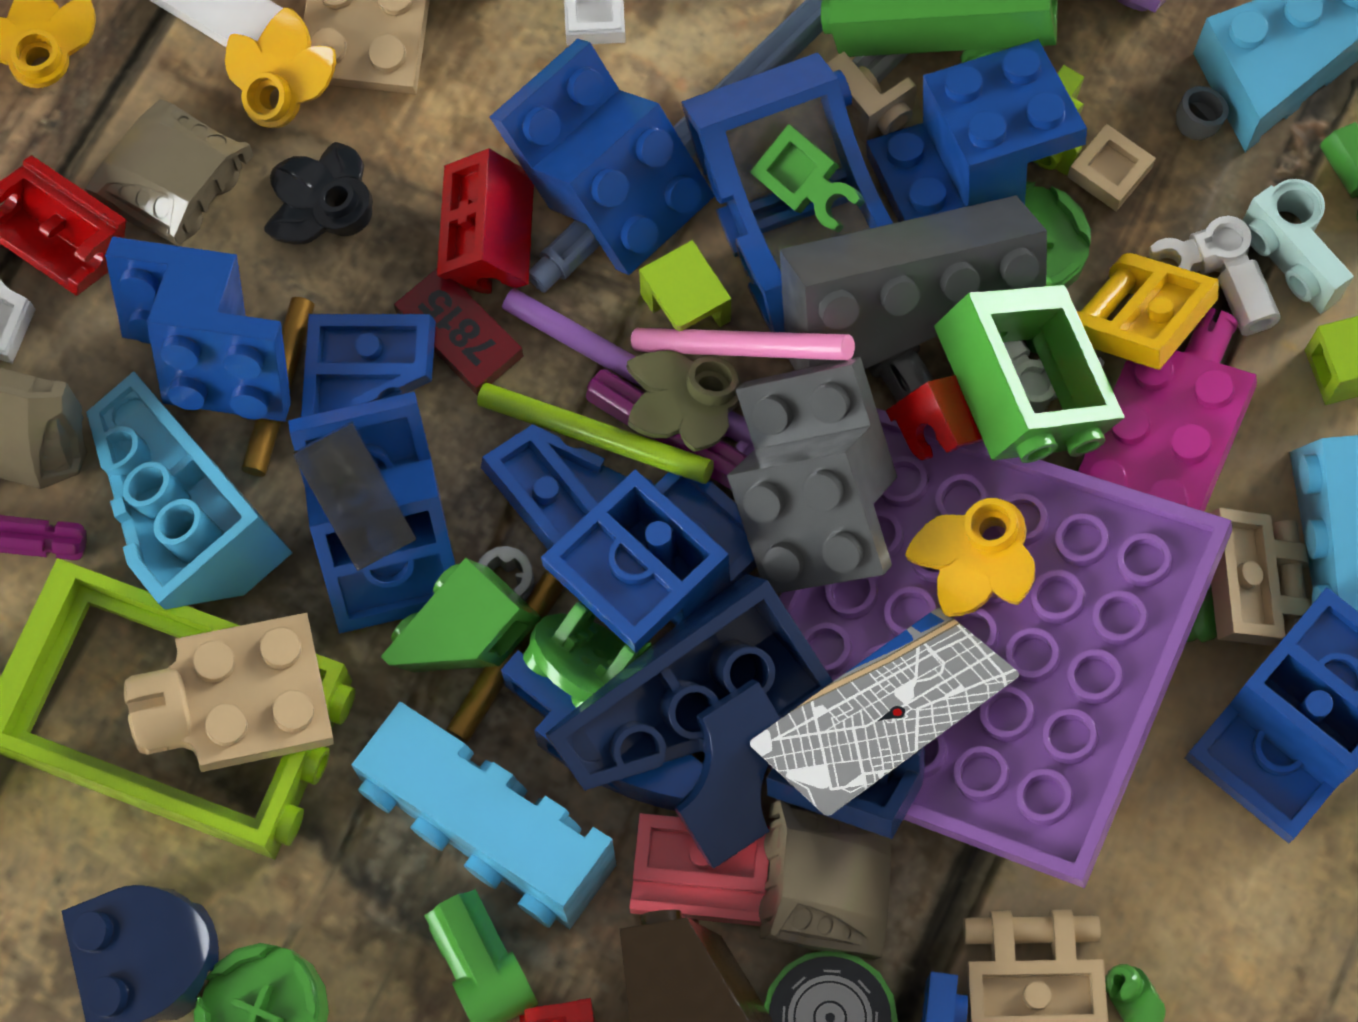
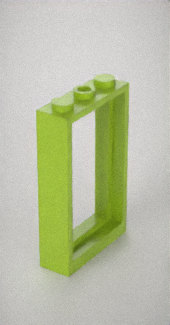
M57 558L0 677V755L275 860L281 845L290 846L300 829L304 809L298 807L308 783L316 785L321 779L330 755L328 747L283 755L256 817L253 818L31 733L90 605L177 638L240 626L189 606L163 609L146 590ZM316 654L332 729L334 723L342 725L347 719L354 702L356 690L350 687L352 679L343 663Z

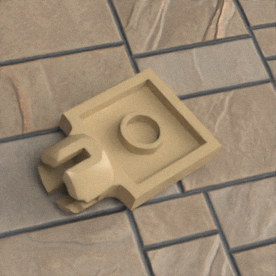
M306 0L303 22L307 26L311 46L333 47L336 52L335 71L329 85L416 95L430 0Z
M307 613L176 638L177 656L176 661L167 669L132 675L125 680L124 699L129 710L128 721L130 731L139 753L148 755L177 748H186L194 751L198 758L200 771L205 772L334 745Z

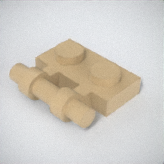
M1218 508L1210 512V514L1229 519L1232 523V533L1211 581L1217 640L1269 646L1282 641L1312 605V599L1306 598L1303 569L1309 565L1306 545L1299 541L1297 522L1282 520L1272 524V517L1269 514Z
M1072 909L1050 910L1049 916L1013 917L1011 910L990 911L989 917L964 918V944H990L992 951V961H976L966 964L968 1022H1108L1104 959L1077 960L1076 943L1100 942L1101 928L1099 916H1073ZM1050 943L1052 960L1016 961L1015 944Z

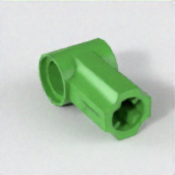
M476 889L457 894L439 903L432 911L424 915L430 926L429 930L456 979L451 983L470 1022H508L523 1014L524 1010L539 1005L512 951L507 953Z

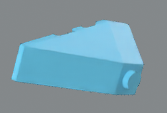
M134 371L86 412L100 466L107 473L114 499L110 503L113 514L121 523L126 546L123 547L127 565L163 609L243 596L293 553Z

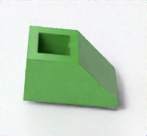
M465 558L460 564H455L442 573L433 587L435 594L418 613L407 616L399 623L391 636L393 643L381 655V658L390 666L414 673L500 666L542 617L489 567Z

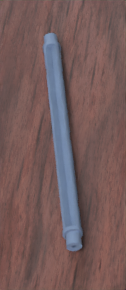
M805 0L712 90L791 62L823 31L821 23L822 0ZM684 116L673 127L692 157L696 152ZM575 220L548 247L540 252L541 259L529 269V281L538 290L545 293L560 278L566 280L600 246L589 227Z

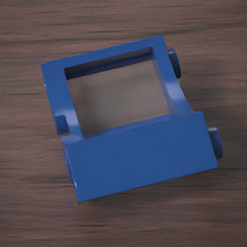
M818 52L681 102L703 176L708 175L707 178L717 201L720 204L726 203L727 205L716 209L719 221L734 257L739 256L743 269L750 278L751 282L748 283V289L771 332H785L780 249L893 224L869 175L850 123L846 107L852 105V95L843 72L841 70L833 72ZM788 124L795 127L840 165L829 181L832 183L842 182L858 190L864 198L865 202L861 207L853 204L846 197H840L833 202L831 213L844 226L841 232L833 231L818 221L814 212L813 202H810L800 214L789 207L750 173Z

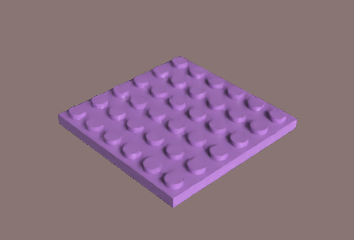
M876 408L897 474L896 480L874 503L892 566L885 575L783 592L779 599L834 681L931 611L941 608L937 595V577L940 570L914 564L908 561L905 555L909 543L926 523L940 515H965L973 504L986 498H998L1015 505L1022 513L1026 524L1027 533L1023 545L1035 562V580L1031 590L1019 605L1008 603L993 593L987 603L975 612L963 616H954L953 618L1015 668L1019 676L925 746L923 783L903 820L1085 889L1232 533L1231 520L1043 460L1022 463L1020 457L992 461L984 442L963 446L955 451L946 453L936 440L933 428L928 424L924 428V437L931 446L933 457L927 460H920L909 449L897 422H891L886 411ZM992 526L984 532L983 538L986 540L998 539L1004 535L1005 529L1000 526ZM769 764L767 768L772 770L773 767Z

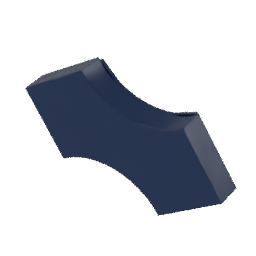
M753 679L696 715L705 741L703 768L694 788L674 808L706 862L712 868L722 864L770 832L761 808L762 781L769 763L750 746V741L780 720V717L760 683Z

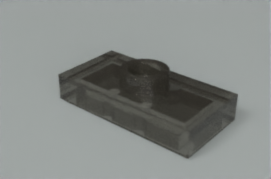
M353 421L293 452V457L357 571L416 540L414 531Z

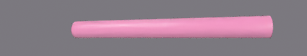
M636 328L631 335L633 350L643 353L675 351L680 354L848 361L853 357L855 351L854 339L849 334L698 329L677 331L667 328Z

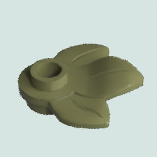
M675 351L645 353L627 361L626 368L628 372L646 390L630 412L628 426L631 429L651 438H668L680 433L681 439L692 451L710 448L719 443L725 436L729 428L728 413L733 411L739 403L736 389L741 385L738 373L731 363L715 356L702 357L693 362Z

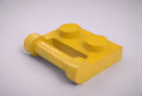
M1126 253L1122 254L1109 270L1110 278L1085 307L1081 311H1077L1094 349L1160 370L1218 300L1219 279L1137 254ZM1135 293L1112 321L1107 320L1128 294Z

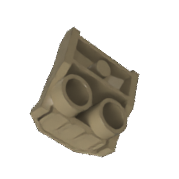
M160 99L138 118L103 160L87 185L86 191L133 225L153 232L176 246H181L186 239L192 237L200 229L203 221L202 212L206 213L209 209L208 205L214 197L230 191L236 185L239 179V171L242 168L241 162L247 164L254 155L250 144L246 142L239 143L226 137L174 104Z
M0 368L1 479L43 489L80 473L87 454L82 433L84 417L82 415V406L68 383L58 380L50 381Z
M781 800L771 803L769 818L777 820L770 822V832L766 834L764 840V849L770 862L769 881L765 883V890H768V892L763 896L759 906V917L762 923L760 938L788 943L818 952H843L860 958L874 960L881 958L888 922L891 873L890 838L801 807L789 805Z

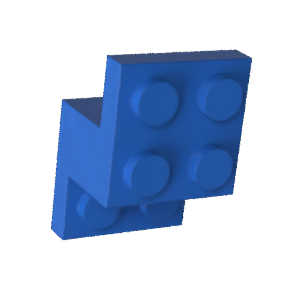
M577 38L489 116L549 209L586 224L615 269L627 275L636 270L715 197L660 104L619 90L592 44L588 41Z
M1039 39L923 75V123L867 140L866 154L898 222L1016 195L1025 205L1027 164L1086 145L1087 127Z
M112 236L105 257L122 338L151 344L162 404L175 405L185 410L202 409L235 414L252 420L262 418L285 422L291 405L281 321L246 316L237 254Z
M415 391L288 420L289 433L305 486L309 527L339 634L404 619L413 613H418L435 594L433 587L437 579L444 571L456 563ZM323 437H328L334 445L346 439L367 469L365 473L357 477L362 485L360 492L353 488L340 498H337L320 475L308 455L324 445L321 441Z
M636 469L541 556L543 567L635 653L669 621L677 626L696 609L746 574L749 575L757 567L736 503L712 481L709 480L706 484H702L668 472L653 486Z
M1327 587L1184 758L1288 844L1295 839L1332 792L1358 768V611Z

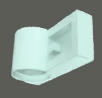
M1288 179L1275 187L1271 185L1255 196L1242 221L1247 224L1251 231L1252 239L1250 245L1262 256H1269L1285 274L1287 285L1294 295L1304 302H1310L1321 315L1339 302L1354 275L1314 232L1325 210V202L1321 192L1313 184L1305 180ZM1278 212H1290L1296 215L1301 223L1287 222Z

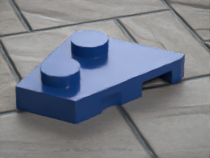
M309 314L301 417L405 394L431 382L436 327L435 319L430 314Z
M533 424L484 455L481 462V469L547 550L627 477L604 466L605 458L584 448L570 447L559 436Z

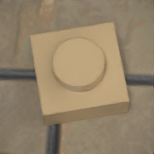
M1106 124L1070 166L1067 177L1117 212L1152 170L1156 158Z

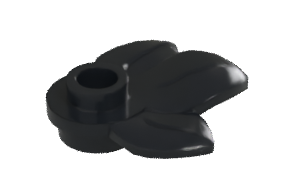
M334 142L324 151L319 161L307 156H293L277 164L271 171L270 182L277 197L284 203L266 223L264 231L277 241L293 245L310 243L325 232L338 236H351L362 231L372 217L373 200L369 189L362 182L364 163L356 150L348 145Z

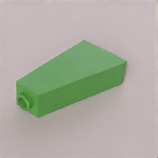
M822 0L821 23L824 34H832L838 54L845 52L849 57L1011 48L1039 39L1042 46L1056 45L1058 0Z

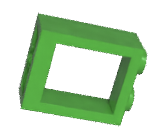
M1065 285L968 293L934 325L992 461L1020 457L1022 463H1031L1043 459L1052 453L1068 451L1072 457L1081 456L1102 446L1106 441L1104 434L1125 418ZM1032 340L1063 410L1034 413L1003 342Z

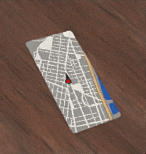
M936 608L750 741V746L824 815H832L1017 679L1019 673L953 617L945 616L941 608Z

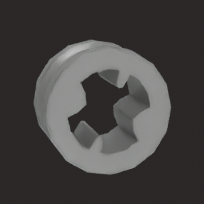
M509 546L495 547L487 551L479 559L478 563L489 567L492 571L501 566L507 572L513 571L515 568L522 572L515 574L518 586L512 590L526 602L534 589V574L528 557L519 549Z

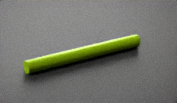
M487 382L483 384L479 391L477 403L480 407L702 484H706L712 475L714 461L703 456Z

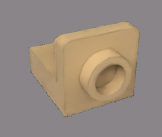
M845 52L827 62L833 72L841 70L848 82L852 95V105L846 107L853 131L865 145L867 140L876 138L882 133L887 135L901 130L913 116L917 85L910 77H907L881 95L880 85L872 72L865 66L857 67Z

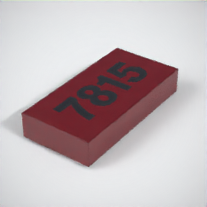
M437 268L394 303L397 314H430L435 319L434 352L477 396L484 383L492 384L524 357L522 347L456 281L452 279L444 280L437 276Z

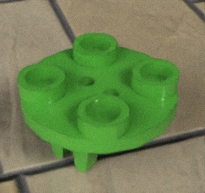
M580 601L573 606L568 614L559 613L544 616L531 632L530 644L523 655L526 665L533 672L540 676L548 677L556 686L572 696L571 700L575 708L652 645L647 642L635 653L616 634L604 626L593 622L596 616Z

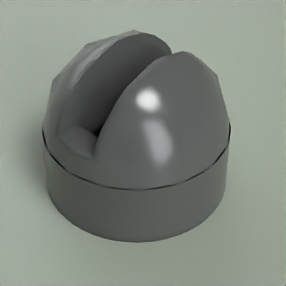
M1204 86L1190 88L1185 92L1177 106L1175 124L1182 135L1192 140H1205L1215 135L1222 127L1229 114L1228 104L1224 97L1212 88Z

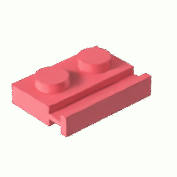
M640 813L629 907L630 913L642 915L659 910H680L682 918L761 926L759 906L766 893L765 883L767 882L769 860L764 849L766 834L722 864L712 868L706 862L680 817Z

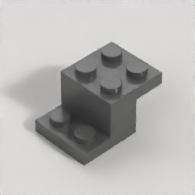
M861 357L742 383L736 389V393L754 450L727 477L760 578L768 580L777 594L885 575L892 566V562L874 503L896 480L897 474Z

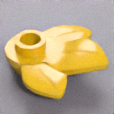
M14 0L7 18L0 17V63L8 65L14 78L27 87L44 88L59 81L68 69L69 56L85 47L94 34L96 13L92 1L72 0L59 8L54 0ZM40 57L48 58L42 64L31 66Z
M284 7L270 20L258 41L244 35L230 34L226 47L225 65L229 79L242 90V104L251 120L262 127L281 128L295 118L301 103L317 99L326 90L335 71L336 52L333 47L311 46L307 26L301 17L292 8ZM278 88L279 100L273 109L270 105V95L274 89Z
M986 498L976 502L965 515H940L926 523L914 536L905 554L907 560L914 564L940 570L937 577V595L942 612L948 617L963 616L975 612L987 603L993 593L1008 603L1019 605L1031 590L1035 580L1034 559L1023 545L1027 533L1024 517L1015 505L998 498ZM992 526H1000L1005 529L1004 535L998 539L986 540L983 538L984 532Z

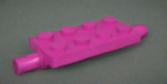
M1210 308L1196 325L1185 352L1176 350L1160 370L1126 360L1113 390L1125 418L1104 434L1106 441L1102 446L1085 454L1078 472L1205 511L1257 387L1256 374L1220 364L1232 334L1238 327L1237 319L1233 315L1221 311L1217 322H1214L1212 319L1216 309Z

